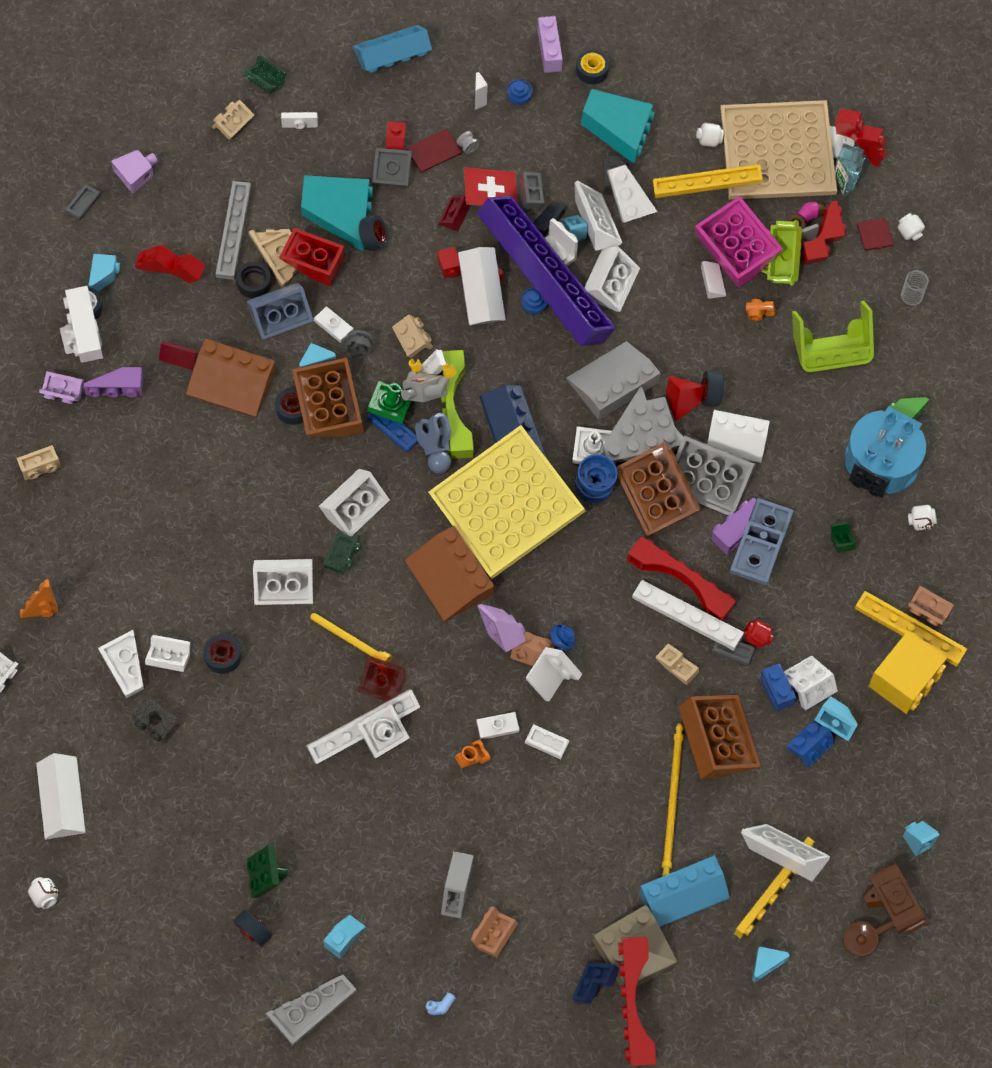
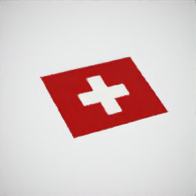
M464 167L466 204L482 206L488 197L512 196L517 202L515 172Z

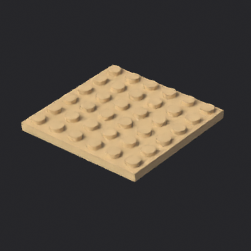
M827 100L721 105L726 169L760 164L763 183L728 188L729 200L736 199L739 196L742 199L837 194Z

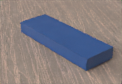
M369 413L366 416L371 423L406 453L418 443L416 434L403 423L400 424L373 413Z

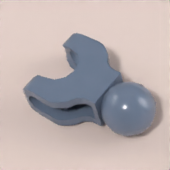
M437 413L429 420L423 419L418 421L415 425L417 441L423 447L425 455H430L428 458L430 470L434 473L443 474L451 466L450 455L445 452L450 450L449 439L451 429L447 416ZM437 419L441 421L442 425L440 428H438ZM423 425L427 427V433L423 431Z

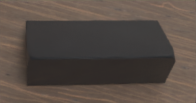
M551 202L535 219L533 224L545 236L549 232L550 220L554 218L558 222L565 214L566 207Z

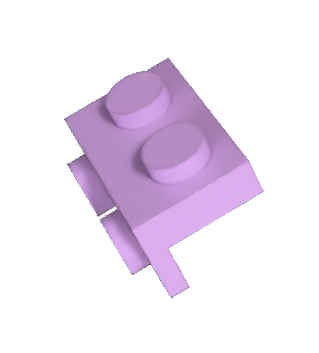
M46 371L43 389H40L39 393H43L44 398L55 400V397H60L62 402L73 404V401L79 402L84 380Z

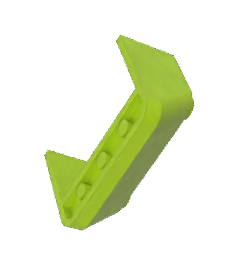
M860 301L861 319H854L848 324L846 335L812 339L811 331L804 327L803 320L798 313L792 311L794 342L800 365L805 371L815 372L867 364L873 359L872 310L865 301Z

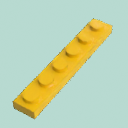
M760 164L653 179L655 198L763 183Z
M864 591L855 606V609L902 636L908 630L947 657L946 661L956 667L967 651V648L866 591Z
M807 837L803 843L812 847L815 841ZM785 867L782 869L736 928L734 933L741 939L744 934L748 936L755 927L753 922L756 919L761 920L767 911L764 908L768 903L772 905L779 896L776 893L780 888L783 890L790 882L788 877L793 871Z

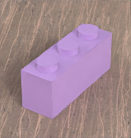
M539 17L537 31L544 73L562 71V54L556 17Z

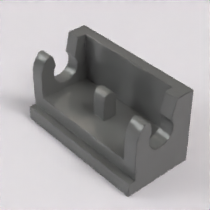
M523 172L518 182L521 209L525 213H528L530 208H534V211L538 212L541 206L544 205L541 173Z

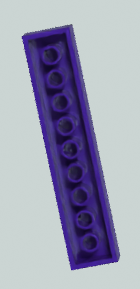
M512 196L488 197L477 214L481 217L482 222L492 231V235L502 244L503 249L509 253L512 260L520 267L522 273L531 281L533 287L542 295L543 300L549 304L554 314L560 318L564 327L574 336L575 341L581 346L604 343L615 330V326Z

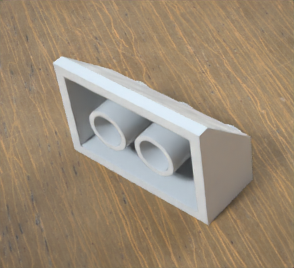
M619 246L602 249L584 288L598 305L620 312L640 267Z
M714 410L707 444L747 461L761 463L770 421Z
M358 469L319 507L328 520L350 538L390 499L371 472Z
M312 559L254 560L255 605L313 604Z

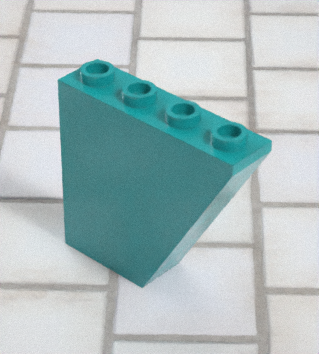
M591 89L583 110L581 125L629 161L635 163L636 157L641 155L643 148L641 145L645 144L646 134L649 133L655 112H652L653 104Z
M304 176L301 202L302 216L357 249L364 250L359 236V223L362 218L367 217V213H371V202H368L369 197L372 198L373 187H369V179Z

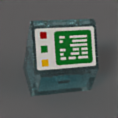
M843 143L835 166V177L843 196L848 197L849 192H853L855 189L856 181L860 177L865 158L862 157L864 150Z

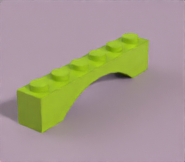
M463 350L442 351L445 362L449 366L452 364L456 370V374L448 379V395L441 397V402L445 403L446 408H442V412L447 416L451 429L449 439L450 450L446 452L450 453L451 459L473 458L472 432L459 419L453 401L455 390L465 375Z

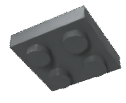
M376 148L372 184L408 188L412 151Z

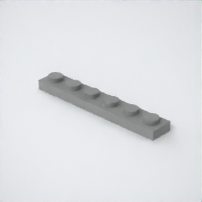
M233 181L216 278L232 280L235 278L251 183Z

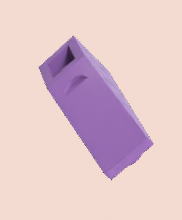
M122 367L84 383L85 394L91 397H98L99 395H108L109 397L126 395L131 398L142 396V367Z
M754 497L749 502H743L736 513L732 512L729 514L722 525L718 524L712 530L711 540L726 555L740 545L748 520H750L756 503Z

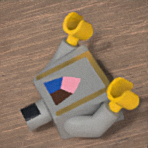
M414 359L409 361V366L412 370L408 373L406 380L403 381L401 396L404 400L427 402L448 395V379L456 374L452 364L450 366L448 363L443 365L442 370L445 375L438 376L418 373L423 368L419 359L416 363Z

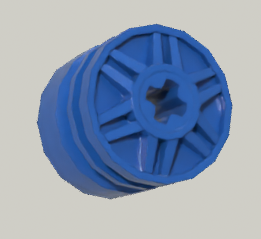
M601 454L590 455L581 461L575 479V489L582 499L591 503H598L609 498L617 479V468L614 462Z

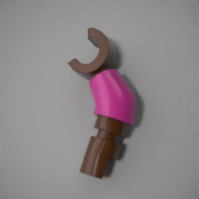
M816 201L808 202L802 206L796 215L790 216L787 221L794 222L798 220L801 229H804L805 224L809 221L822 217L830 203L822 205Z

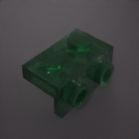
M261 55L257 57L255 65L244 70L243 74L250 82L256 84L269 94L283 87L287 75L285 71Z
M338 531L323 561V567L342 575L345 574L346 569L350 570L354 561L352 557L354 553L357 554L361 547L359 542L360 536L355 535V537H351Z

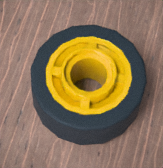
M587 50L579 55L576 62V74L582 82L594 85L603 82L607 78L609 60L604 53L598 50Z

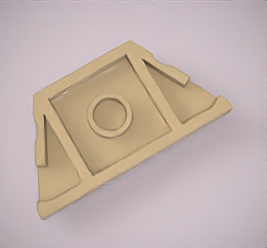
M289 229L266 230V232L255 233V230L249 231L252 241L280 286L284 288L298 271L279 259L291 235V231Z

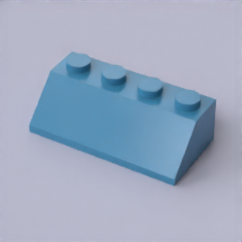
M418 25L353 46L362 69L368 72L377 71L378 67L384 65L385 67L392 66L399 60L401 62L408 61L414 55L428 54L427 51L432 50L427 29Z
M715 856L641 885L639 890L644 905H647L659 927L730 899L724 874Z

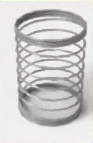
M919 270L909 272L903 285L901 298L905 294L904 291L907 287L913 291H921L922 295L918 296L921 299L919 302H916L920 304L929 282L927 275ZM910 273L923 274L922 276L926 278L927 282L922 289L916 285L908 284L907 280L910 279L908 277L911 275ZM902 298L903 302H905V303L908 304V305H917V304H909V303H907L906 301H904V300H906L905 298H904V299Z

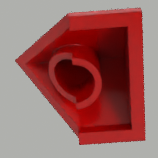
M672 376L668 377L666 396L675 421L702 403L705 385Z

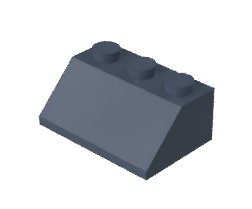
M299 283L246 301L262 340L314 321L304 289Z

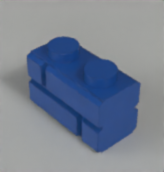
M776 664L762 670L760 680L775 711L778 712L793 706L796 696L793 690H791L781 665Z

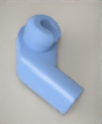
M447 993L441 1002L428 1001L426 1004L427 1012L431 1015L445 1014L456 997L451 993Z

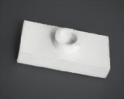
M316 112L281 113L282 128L303 129L304 127H318Z
M327 306L314 317V322L340 343L346 339L348 332L353 331V328Z
M436 349L422 364L423 368L418 373L438 375L442 371L443 365L446 364L442 350Z
M515 712L476 719L480 740L519 732Z
M533 724L525 744L561 760L569 740Z

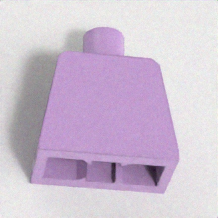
M136 150L111 162L113 171L133 194L154 176L152 166L158 160L153 153L144 158Z

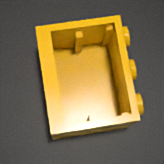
M908 630L876 669L868 687L907 714L909 710L914 711L918 707L920 700L929 693L933 683H937L941 678L942 672L946 668L944 663L947 657Z

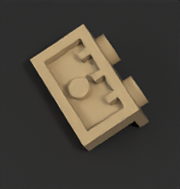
M240 99L236 103L232 101L225 108L227 112L224 115L220 113L213 120L215 124L212 128L215 129L217 127L229 140L254 116Z

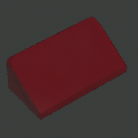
M451 196L438 225L459 231L471 205L466 204V196Z
M161 341L160 361L194 370L198 357L196 350Z

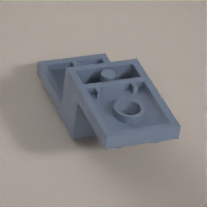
M757 498L730 573L767 585L794 510ZM771 518L775 523L767 525L764 520ZM755 557L760 563L753 565L749 562V559Z

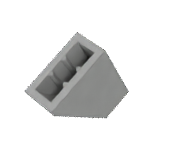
M453 852L444 888L442 915L461 918L472 869L473 855Z

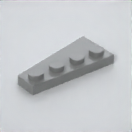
M342 974L319 986V988L307 992L275 1010L267 1012L266 1016L294 1046L357 991Z

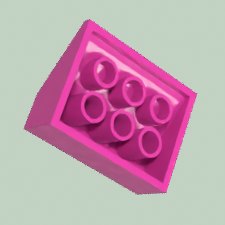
M740 196L695 226L698 239L738 288L753 279L783 250Z

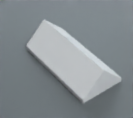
M576 181L575 202L582 219L587 222V232L594 249L600 250L621 245V238L602 193Z
M478 247L458 252L469 326L505 321L495 248Z
M53 753L36 763L45 839L86 833L77 757Z
M768 824L742 829V835L749 849L810 881L815 879L829 861V855Z

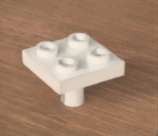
M577 427L572 463L580 464L585 457L593 454L604 455L603 445L612 431Z
M391 703L356 722L359 731L375 758L409 739Z

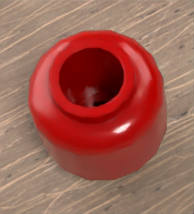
M760 620L750 621L744 630L746 642L759 649L765 645L769 646L774 637L771 634V626Z

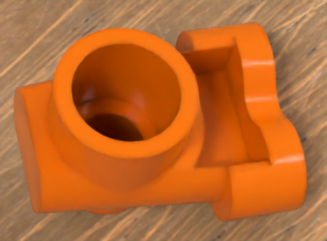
M753 299L751 302L746 303V312L749 320L760 321L763 315L775 316L776 308L774 301L762 302L759 299Z
M479 739L472 742L471 746L464 747L462 752L455 755V759L460 768H464L479 762L483 764L490 760V755Z

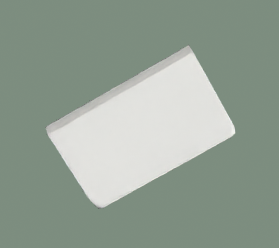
M479 72L476 73L475 110L487 105V83Z
M702 261L701 270L708 299L725 297L726 292L719 264Z

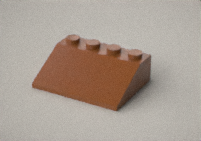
M205 339L199 351L186 395L256 418L276 373L275 361Z
M347 358L292 369L307 437H347L364 433Z
M663 442L616 467L617 476L647 536L702 511L669 443Z
M455 526L437 534L405 559V563L444 622L494 595L493 583Z
M738 695L694 696L679 706L701 779L720 778L761 767Z

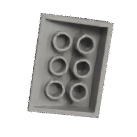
M626 341L566 379L597 419L600 420L631 401L640 387L645 392L657 385L660 379V372L650 359Z
M688 436L683 437L676 454V459L699 504L726 515L736 512L755 469V463Z

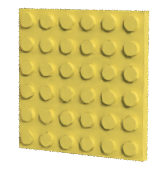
M521 425L429 491L431 497L450 523L456 527L491 579L586 512Z

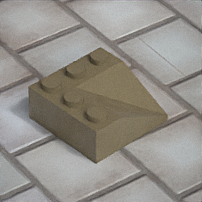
M647 905L593 936L592 941L606 964H615L619 967V964H622V955H618V943L621 942V937L647 936L649 959L639 975L637 986L677 963L669 944ZM618 972L616 980L619 985H624L623 976H620Z

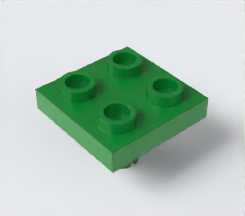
M378 381L367 412L402 424L411 400H404L402 398L401 392L403 389H401L400 385L396 383L389 385Z

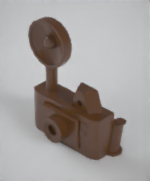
M894 861L888 867L869 877L872 885L862 894L868 908L884 906L891 920L876 928L867 922L851 924L844 933V944L846 949L855 956L865 957L872 954L878 946V936L894 927L898 934L906 930L909 935L924 925L929 926L923 911Z

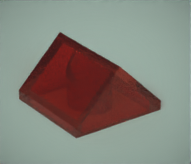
M367 656L358 692L384 701L395 698L399 695L405 681V668Z

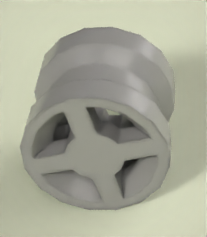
M467 131L457 139V144L463 147V151L466 154H470L478 148L479 141L473 138V134L470 131Z

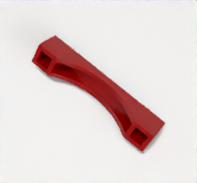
M641 536L628 552L627 561L641 571L662 572L683 581L697 595L705 613L724 622L734 609L736 601L729 593H724L714 583L707 582L698 572L687 568L682 561L672 558L669 552L656 547L650 539H645Z
M621 937V942L618 943V955H622V964H619V974L623 976L624 985H620L621 997H625V1006H622V1018H626L627 1026L623 1027L624 1040L628 1041V1048H624L625 1061H629L630 1066L655 1065V1043L643 1029L635 1004L638 978L649 959L648 937Z

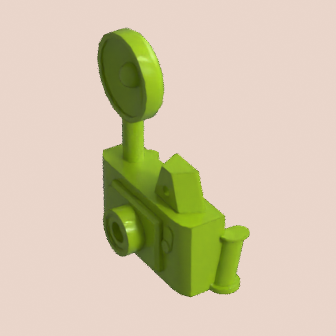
M798 220L794 222L776 221V225H771V231L769 232L783 250L761 272L766 273L767 280L772 281V283L790 284L793 286L799 277L802 229L799 226Z

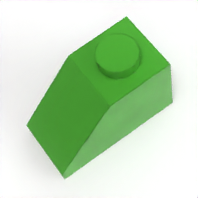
M927 397L899 399L896 404L892 403L889 407L916 420L927 407L929 399Z

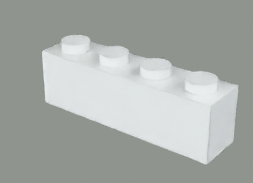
M84 286L65 290L67 297L63 298L65 309L70 311L67 314L69 325H73V329H70L72 341L76 340L77 344L73 345L75 357L79 356L81 363L102 359L103 355L88 287Z

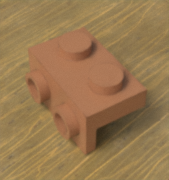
M919 586L913 599L908 604L911 607L910 612L919 617L921 614L929 617L927 621L935 626H938V624L943 625L954 607L952 603L922 586Z
M525 632L523 634L526 641L512 649L510 658L534 666L545 647L555 649L556 646L550 639Z
M492 906L484 915L479 927L474 931L471 941L477 949L498 957L518 923L515 919L499 913Z

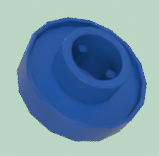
M514 80L507 86V98L514 104H525L532 97V86L525 80Z
M535 288L527 289L521 296V306L529 314L542 313L548 305Z
M557 624L550 629L552 643L557 648L568 652L575 647V634L570 627Z

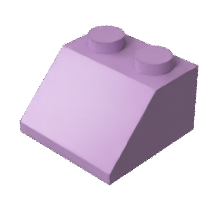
M483 604L478 605L489 637L505 652L526 641L523 634L525 633L523 625L520 622L517 623L511 614L508 615L504 610Z

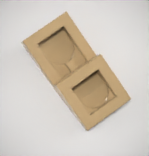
M667 644L656 656L661 665L686 685L699 673V668L686 660L683 653L670 644Z

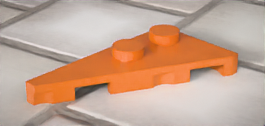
M49 579L39 585V592L35 591L31 595L30 600L25 603L26 608L20 609V618L34 616L51 617L53 614H58V606Z

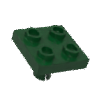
M267 845L247 859L250 879L249 888L252 898H260L279 886V879L284 880L287 877V868L285 866H277L275 846Z

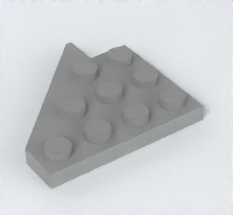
M640 387L603 445L604 455L611 459L614 464L631 460L663 442L669 443L672 450L679 449L680 441L665 397L646 400L643 388Z

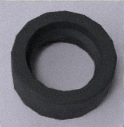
M248 262L242 265L236 274L237 288L242 295L251 299L265 295L271 287L270 271L265 265L258 262ZM250 273H259L264 276L265 281L258 287H248L244 285L243 278Z

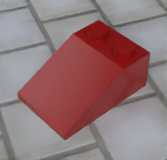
M294 228L279 259L312 280L331 287L345 259V246Z

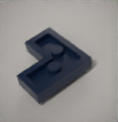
M588 962L572 1000L577 1003L591 1004L598 986H613L619 972V967L615 964Z

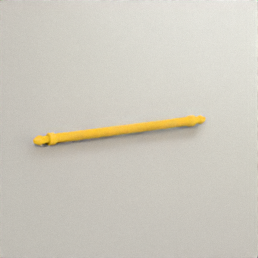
M680 723L676 726V734H674L673 739L675 742L662 876L670 874L669 870L672 868L671 853L673 848L675 809L677 804L680 756L684 738L682 734L683 726Z

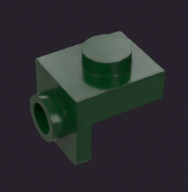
M849 521L831 524V541L837 553L856 550V543L850 533Z

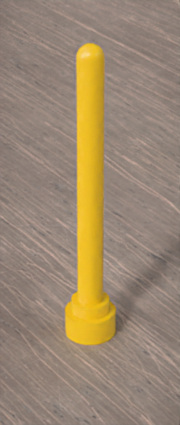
M311 614V620L375 658L378 666L385 669L390 663L392 655L386 651L378 652L318 614Z

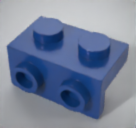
M813 720L786 746L791 753L803 760L806 767H810L821 755L831 748L835 741L828 728Z

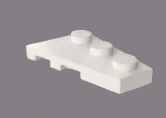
M626 165L607 170L623 223L657 212Z
M133 630L98 648L126 698L144 689Z

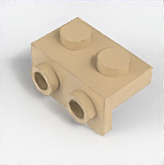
M407 315L392 328L407 356L411 358L425 347L431 349L433 346L430 342L432 341L431 337L423 329V322L418 317Z
M53 445L17 458L25 480L35 479L41 474L54 472L61 467Z

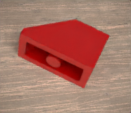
M388 121L385 149L404 150L406 123Z

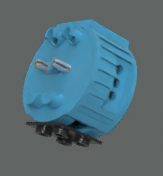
M889 406L885 412L882 410L875 411L862 417L852 430L845 452L846 468L848 473L851 474L849 481L855 487H862L872 496H879L883 498L885 492L888 494L897 493L910 486L918 475L926 453L925 436L920 430L922 423Z

